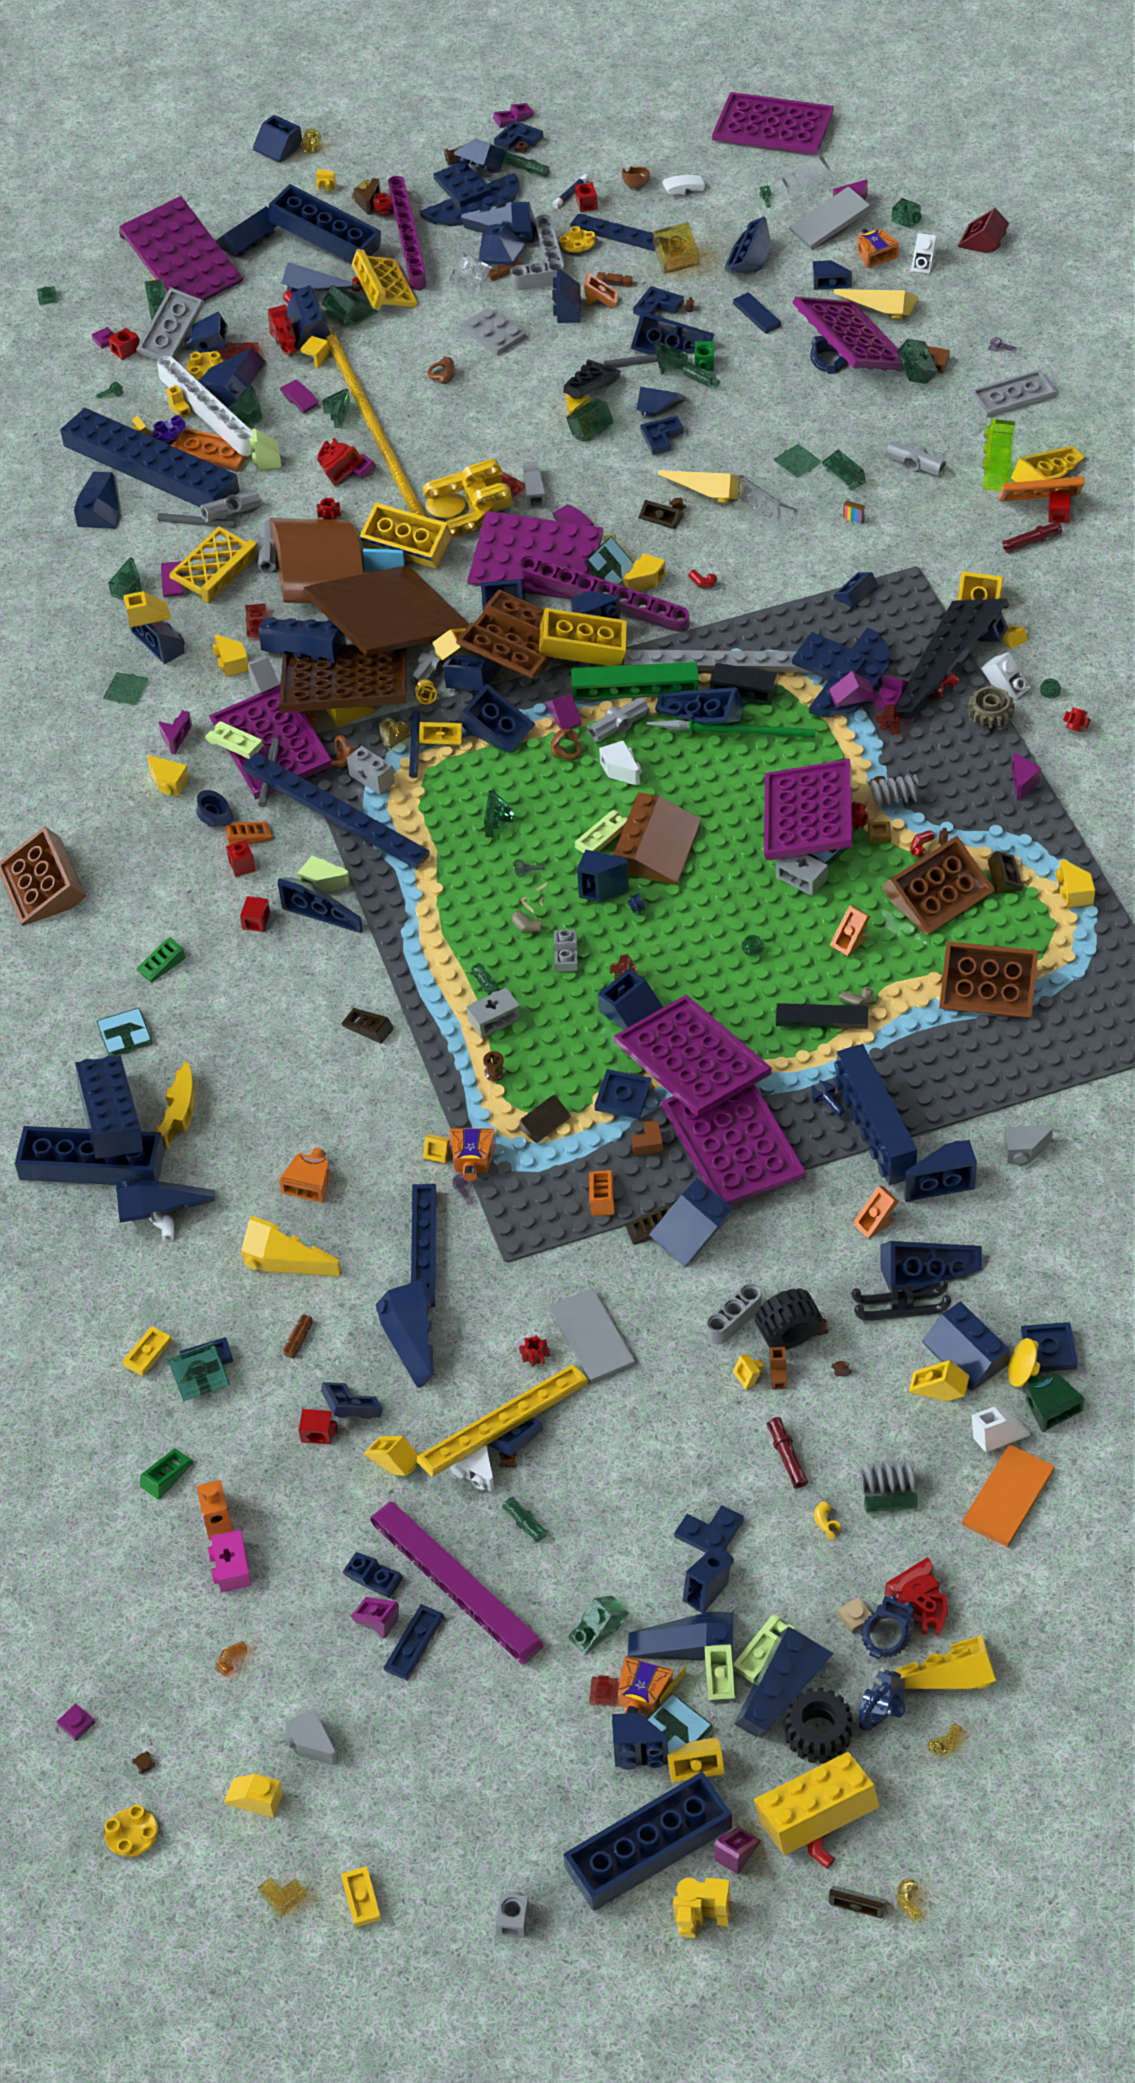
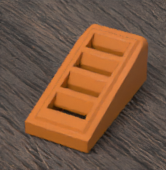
M267 821L237 822L224 825L229 845L243 840H247L248 845L272 840ZM259 829H263L264 833L260 834Z
M613 1170L589 1172V1205L592 1216L614 1214Z

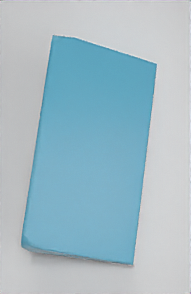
M363 549L364 568L367 571H381L405 566L406 558L403 550Z

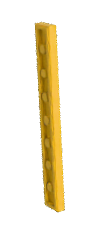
M571 1364L417 1456V1463L431 1477H434L588 1385V1378Z

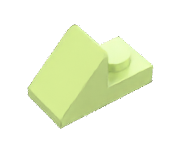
M731 1644L704 1646L708 1700L735 1698Z

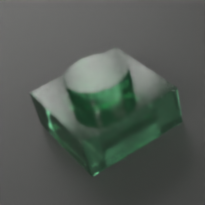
M55 286L37 289L39 305L58 303Z

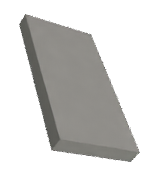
M848 186L791 225L790 231L813 250L870 211L871 208L864 199Z
M170 287L136 349L137 353L154 360H158L163 356H170L175 359L204 306V301Z
M1041 369L970 390V396L986 418L1055 398L1058 393Z
M593 1288L549 1306L550 1313L590 1384L635 1366L632 1355Z

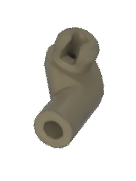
M516 911L512 914V922L520 931L541 932V920L530 921L522 911Z
M865 987L860 994L855 995L843 990L839 996V1001L852 1006H862L871 1003L874 991L869 987Z

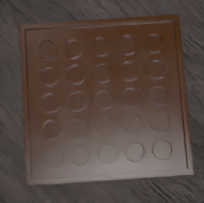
M409 565L304 586L303 593L365 656L433 642L450 629L467 628L469 625Z
M355 644L345 645L334 663L328 662L327 658L323 657L320 660L311 659V655L306 654L302 657L294 656L292 652L283 654L279 699L280 713L407 703V647L365 656Z

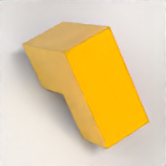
M177 385L167 388L166 394L170 409L176 415H180L182 419L190 416V406L184 401L182 390Z

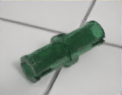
M888 1492L883 1496L864 1497L866 1513L877 1511L894 1513L895 1510L917 1509L918 1506L915 1492L895 1495L893 1492Z
M514 1496L504 1502L502 1509L516 1521V1526L519 1529L523 1528L536 1543L546 1537L548 1531L534 1518V1514L530 1510L527 1511Z

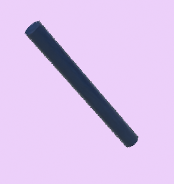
M417 710L412 712L409 764V776L411 778L418 776L420 712Z

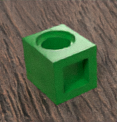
M695 341V371L714 370V341Z

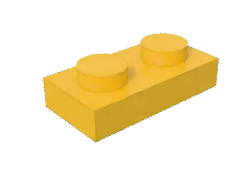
M151 1326L122 1361L123 1366L144 1377L171 1344V1336Z
M367 1866L340 1874L354 1927L357 1928L380 1921L381 1916Z

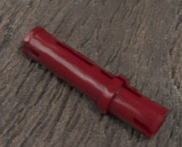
M1059 521L1046 526H1037L1035 530L1003 540L1002 545H1005L1003 549L1006 553H1009L1040 540L1044 542L1051 536L1061 534L1062 529L1059 530V528H1062Z
M774 1417L766 1423L774 1440L773 1446L778 1450L793 1488L804 1487L809 1481L793 1448V1439L786 1432L781 1417Z

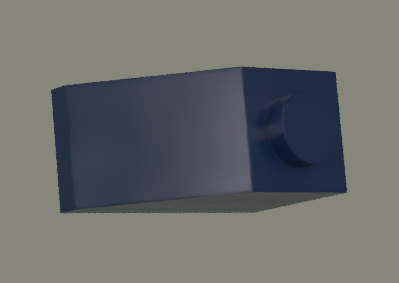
M832 260L812 261L814 290L852 287V271Z

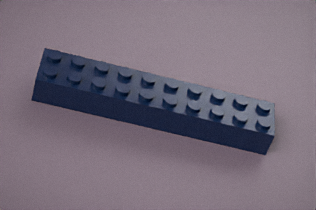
M85 407L60 429L64 447L195 506L200 507L203 504L225 499L230 495H237L240 492L237 474Z

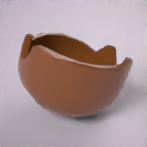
M630 166L627 172L624 168L622 169L623 181L630 188L642 187L650 180V171L646 167L634 168Z

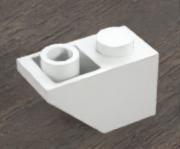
M918 233L911 271L930 274L939 242L937 236Z
M1010 653L995 656L981 668L991 685L1008 692V695L1014 699H1018L1031 688Z
M624 741L599 748L600 763L609 778L633 785L640 784L641 766L638 762L635 763L631 748H627Z
M996 1407L972 1415L973 1439L985 1452L1030 1436V1431L1018 1418Z
M486 1446L450 1467L454 1475L459 1478L464 1476L476 1488L480 1490L486 1489L489 1492L494 1490Z

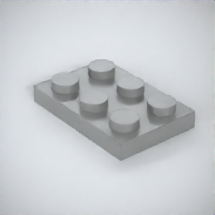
M490 308L484 309L460 324L461 331L497 356L526 338L525 332Z

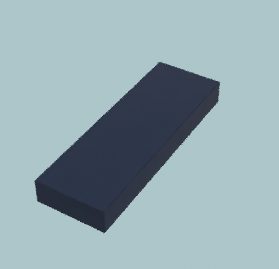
M749 292L733 299V305L765 334L781 327V321Z
M420 1604L386 1662L384 1671L408 1681L441 1624L444 1614Z

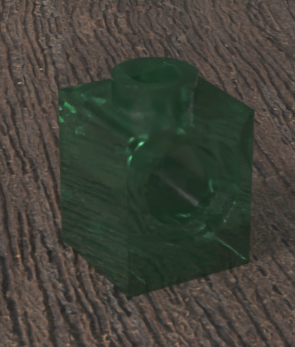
M901 198L892 207L893 223L911 229L921 221L920 204Z

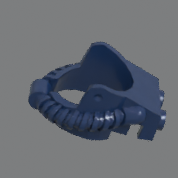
M814 336L812 341L813 347L810 352L812 363L817 369L824 372L827 371V374L835 373V370H839L844 366L846 359L838 354V351L828 343L824 336ZM832 351L836 352L839 358L834 361L833 366H827L826 362L818 358V354Z
M891 1595L884 1597L883 1604L878 1605L876 1612L871 1613L872 1615L868 1616L867 1620L865 1619V1624L862 1625L863 1628L861 1629L863 1645L866 1646L867 1650H870L869 1656L878 1660L882 1656L887 1658L888 1656H897L898 1653L901 1654V1651L905 1650V1647L909 1645L908 1642L911 1641L912 1629L910 1628L915 1624L913 1605L904 1602V1604L897 1602L898 1599ZM882 1619H896L902 1629L899 1642L889 1649L882 1650L875 1647L870 1638V1633H872L876 1624Z
M886 1669L884 1672H878L876 1678L883 1680L882 1684L874 1683L872 1690L867 1689L860 1704L859 1728L861 1730H872L873 1727L877 1726L888 1716L901 1718L904 1715L905 1679L901 1678L902 1674Z

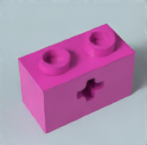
M241 1530L211 1536L212 1546L208 1547L210 1562L215 1561L216 1568L211 1569L214 1584L219 1583L221 1592L252 1586Z

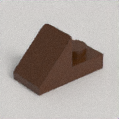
M372 178L366 189H353L355 202L367 215L372 214L374 209L373 199H376L377 194L381 193L378 178Z

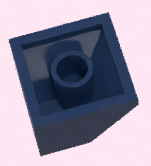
M490 225L482 234L479 264L513 265L526 248V243L506 226Z
M640 387L636 410L642 412V416L653 417V414L659 415L686 399V396L676 392Z
M522 579L480 582L483 611L485 605L499 589L526 601L525 585Z

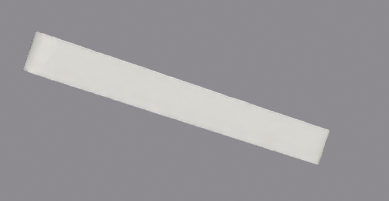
M163 356L157 360L159 378L167 387L170 388L177 385L182 390L183 399L190 408L239 454L248 456L255 452V449L250 447L249 438L253 437L252 431L174 358Z

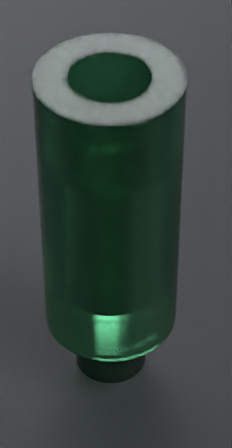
M688 363L684 368L683 374L707 387L712 385L718 387L720 384V380L716 379L715 374L695 364Z

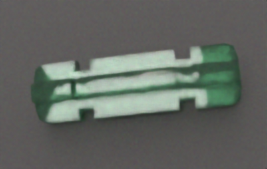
M477 963L472 966V974L475 978H478L477 981L488 992V995L501 990L498 985H495L496 982L490 974L484 971L485 968L482 964Z

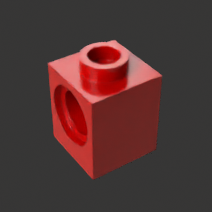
M593 182L575 185V198L579 211L598 210L597 193Z
M124 328L108 338L111 352L121 360L136 353L140 342L138 335L135 332H131L128 328Z
M1049 492L1048 522L1054 523L1059 521L1060 523H1069L1070 492Z
M247 840L226 846L228 861L235 877L256 871L253 854Z
M246 897L240 914L243 930L264 932L270 915L268 899Z
M302 1409L298 1429L301 1442L331 1444L332 1436L337 1434V1421H334L332 1411Z

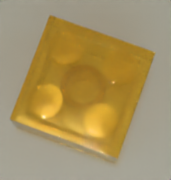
M688 222L653 231V246L663 274L699 265V251Z

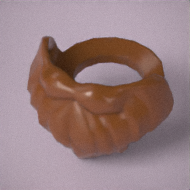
M443 356V359L431 365L427 372L429 378L440 380L442 384L449 383L456 375L453 359ZM439 365L446 369V371L439 374L431 373L433 368Z
M571 729L559 730L550 743L554 758L561 756L566 760H574L579 757L582 751L579 735ZM563 739L573 741L577 745V752L567 754L563 751L559 742Z
M338 735L335 738L337 760L332 761L331 764L338 768H345L348 766L347 757L356 751L357 748L348 746L345 737ZM339 741L341 742L343 748H339Z

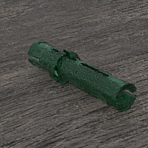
M509 152L506 153L503 163L524 169L530 174L535 173L547 177L550 173L549 166L540 164L534 159L529 160Z

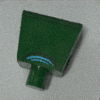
M1038 1372L1036 1376L1029 1378L1028 1383L1030 1386L1026 1391V1402L1042 1432L1083 1411L1084 1397L1059 1374L1053 1373L1044 1378Z

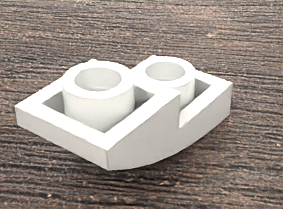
M680 175L663 181L667 192L672 195H684L686 189L690 191H703L705 183L699 175Z

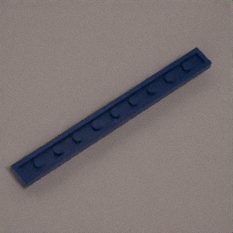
M257 752L243 765V771L267 783L269 786L416 870L429 857L430 850Z

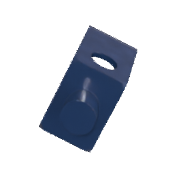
M218 311L193 324L192 335L184 340L187 349L196 347L198 352L202 353L227 347L228 325Z
M708 1551L686 1571L682 1601L697 1611L705 1613L728 1584L730 1567L734 1563L732 1555L726 1551H723L720 1555L713 1551Z

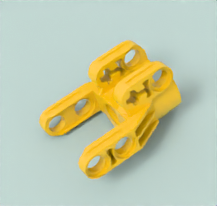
M488 459L470 465L462 472L430 481L423 486L422 490L426 498L438 499L463 490L471 513L446 521L452 533L451 538L479 530L482 527L486 511L496 512L513 506L510 486L502 483L501 466H499L496 459Z

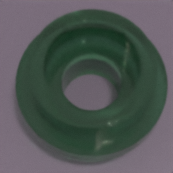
M1049 678L1040 685V693L1044 697L1055 698L1060 695L1061 686L1057 680Z
M749 935L742 942V951L746 955L757 956L764 950V942L757 935Z

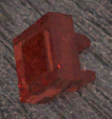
M894 704L885 705V713L877 714L876 722L880 723V730L890 729L892 735L900 733V716Z
M629 954L620 955L619 963L611 964L610 973H615V980L629 968L636 973L637 967Z
M599 1675V1677L592 1676L589 1704L616 1707L618 1678H610V1676Z

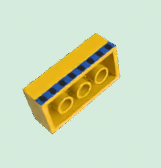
M375 503L359 537L366 549L403 550L407 561L437 569L452 537V533L445 522Z

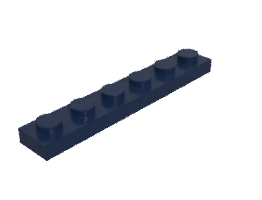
M578 213L570 224V227L578 226L581 230L592 231L595 233V236L670 256L678 246L677 239Z
M436 1183L412 1184L411 1283L425 1280L431 1307H436L437 1188Z

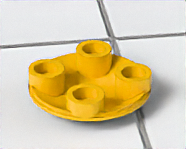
M578 226L571 227L569 232L559 237L560 247L568 252L586 251L596 242L594 232L581 230Z
M217 351L193 352L190 354L186 369L195 379L200 380L209 368L223 362V359Z
M458 492L438 499L428 498L426 501L427 513L438 518H444L445 520L454 519L465 508V499Z
M1026 1338L1021 1340L1014 1348L1008 1363V1380L1012 1386L1022 1388L1031 1376L1038 1374L1040 1364L1037 1362V1341Z
M132 1805L130 1808L116 1813L104 1824V1837L108 1848L116 1855L122 1857H134L146 1852L154 1844L158 1836V1824L155 1817L141 1805Z

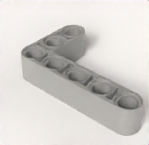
M542 214L535 218L536 237L543 262L514 266L511 269V285L515 290L552 286L553 277H557V269L564 271L563 259L552 219L549 215Z

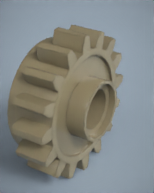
M985 687L975 691L974 696L969 697L967 711L969 712V718H974V723L980 721L982 727L985 724H989L990 728L993 727V724L1001 727V722L1007 724L1008 719L1013 718L1015 703H1013V697H1009L1008 692L1001 688Z

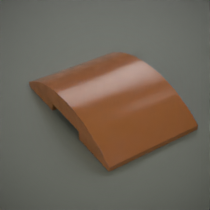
M270 518L273 545L277 550L280 568L279 580L283 603H313L303 593L304 586L363 574L358 538L351 521Z
M500 589L485 605L484 611L474 623L471 622L456 640L457 645L531 679H537L553 659V657L539 654L540 624L544 610Z

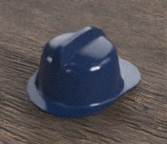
M212 790L199 792L197 795L196 814L203 823L213 827L217 824L228 825L233 822L234 818L229 804L221 794Z

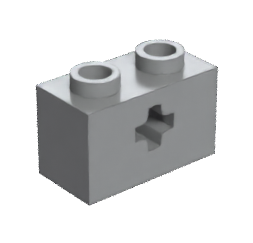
M360 746L347 757L349 775L377 794L381 795L395 783L393 766L365 747Z
M807 854L781 858L776 862V878L811 896L827 881L828 865Z
M507 988L496 991L466 1006L468 1021L481 1039L521 1020L520 1005Z

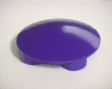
M175 415L165 422L158 421L153 425L155 430L152 432L151 437L164 443L170 442L184 431L186 423L180 415Z

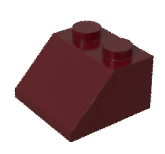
M993 208L968 224L958 247L983 253L991 250L995 251L1000 247L1001 240L1006 235V230L1010 223L996 208Z

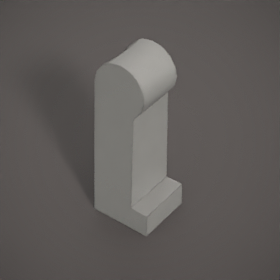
M538 461L523 463L527 508L546 507ZM532 498H540L541 502L534 504L530 500Z

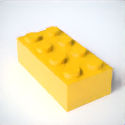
M545 608L540 624L539 654L598 665L622 666L626 652L627 621Z
M849 1752L753 1799L760 1824L784 1856L879 1808L874 1783Z

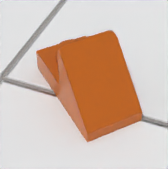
M589 272L586 274L584 291L588 307L598 299L603 304L613 308L617 303L619 292Z
M849 906L830 946L850 956L867 939L868 936L863 932L871 916L854 906Z
M878 1186L852 1224L867 1238H871L895 1221L890 1214L899 1200L884 1186Z

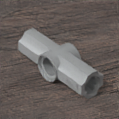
M891 441L888 444L886 456L904 463L907 469H913L912 471L914 472L921 469L937 476L943 474L946 460L928 454L924 447L917 445L911 448L895 441Z
M255 490L239 495H230L225 499L201 505L200 513L205 522L232 517L235 514L259 508L261 506V499L259 493ZM228 503L232 504L234 510L228 507Z
M270 519L265 520L261 524L260 538L257 540L258 568L264 573H272L276 569L277 550L273 545Z
M434 645L428 652H423L420 655L418 666L408 678L409 684L414 689L420 680H431L434 675H439V671L443 670L442 666L445 660L442 661L438 657Z
M642 697L633 700L621 708L613 706L606 712L605 717L587 726L588 733L594 742H599L615 732L625 733L634 721L649 713V707Z

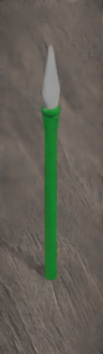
M672 720L646 723L647 725L678 731L688 730V732H693L694 730V732L712 731L814 738L816 735V729L721 723L706 724L694 722L693 720H689V722Z

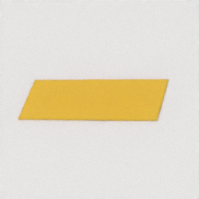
M686 1664L661 1696L660 1707L685 1675Z

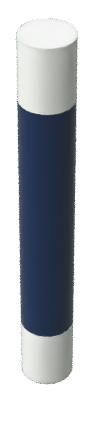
M587 174L581 176L552 203V207L558 209L575 193V185L585 184L589 180V176Z

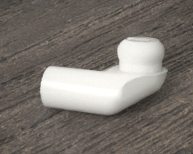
M152 1212L149 1220L162 1230V1239L164 1241L173 1240V1219L163 1212Z

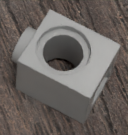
M519 1892L500 1893L496 1919L497 1935L525 1938L529 1913L528 1896H524ZM511 1910L520 1912L514 1917L506 1915Z

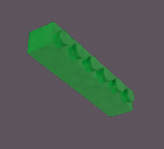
M697 662L571 668L574 701L659 697L660 693L699 690Z

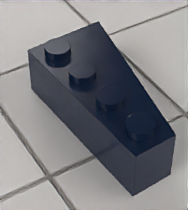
M270 617L264 619L258 628L261 650L280 654L292 652L297 657H302L306 654L311 655V659L320 660L323 657L327 658L328 662L334 663L346 645L345 634L331 620L316 621L315 619H308L302 621L294 618L279 620Z
M791 1627L785 1628L778 1634L734 1724L755 1737L766 1732L788 1707L790 1701L795 1699L796 1695L802 1691L834 1653Z

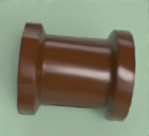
M458 148L444 149L447 165L460 161V156L454 154Z
M496 1051L488 1052L483 1058V1063L486 1067L484 1071L485 1077L493 1082L499 1081L505 1075V1068L502 1066L504 1063L503 1055Z

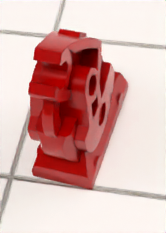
M286 304L269 308L270 335L275 338L276 343L280 345L284 354L296 353L297 351L294 347L296 338L292 322L287 317Z
M333 438L331 444L328 441H324L318 452L317 461L323 468V472L329 481L336 486L364 460L354 446L350 447L345 443H338L336 438Z
M927 1557L886 1582L884 1595L886 1597H889V1595L894 1596L898 1599L897 1602L902 1604L907 1602L913 1605L915 1610L913 1618L915 1623L922 1624L923 1635H927L928 1626L932 1625L936 1627L935 1636H940L945 1619L948 1616L947 1597L941 1594L939 1590L940 1584L932 1576L934 1566Z

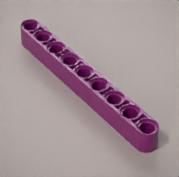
M392 176L388 179L389 195L392 199L393 213L409 284L413 290H422L426 287L425 267L405 181L401 176Z
M532 555L522 557L519 562L521 576L526 581L573 597L587 591L607 592L610 595L618 596L619 600L627 599L624 602L619 601L620 613L677 632L686 631L690 627L689 611L683 606ZM640 605L646 606L645 608H639ZM684 618L683 621H678L677 619Z
M389 1501L370 1517L373 1526L377 1530L381 1529L379 1532L394 1546L397 1544L396 1548L411 1562L414 1560L413 1564L428 1578L431 1576L430 1580L445 1594L449 1593L448 1596L462 1610L466 1609L465 1612L477 1624L483 1625V1629L498 1643L501 1642L500 1645L516 1660L519 1658L518 1662L520 1664H526L543 1649V1643L530 1628L396 1504Z

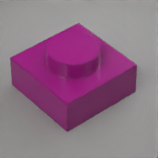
M106 327L91 335L96 344L103 349L109 346L108 338L114 335V333Z
M362 453L360 456L364 461L352 471L361 479L376 467L374 461Z
M76 1703L56 1721L57 1725L75 1741L95 1723L94 1719Z

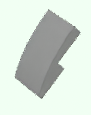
M568 929L554 931L555 972L578 971L577 931Z

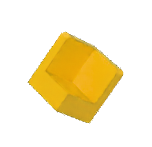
M311 336L301 347L302 353L313 356L315 368H319L330 355L328 341Z

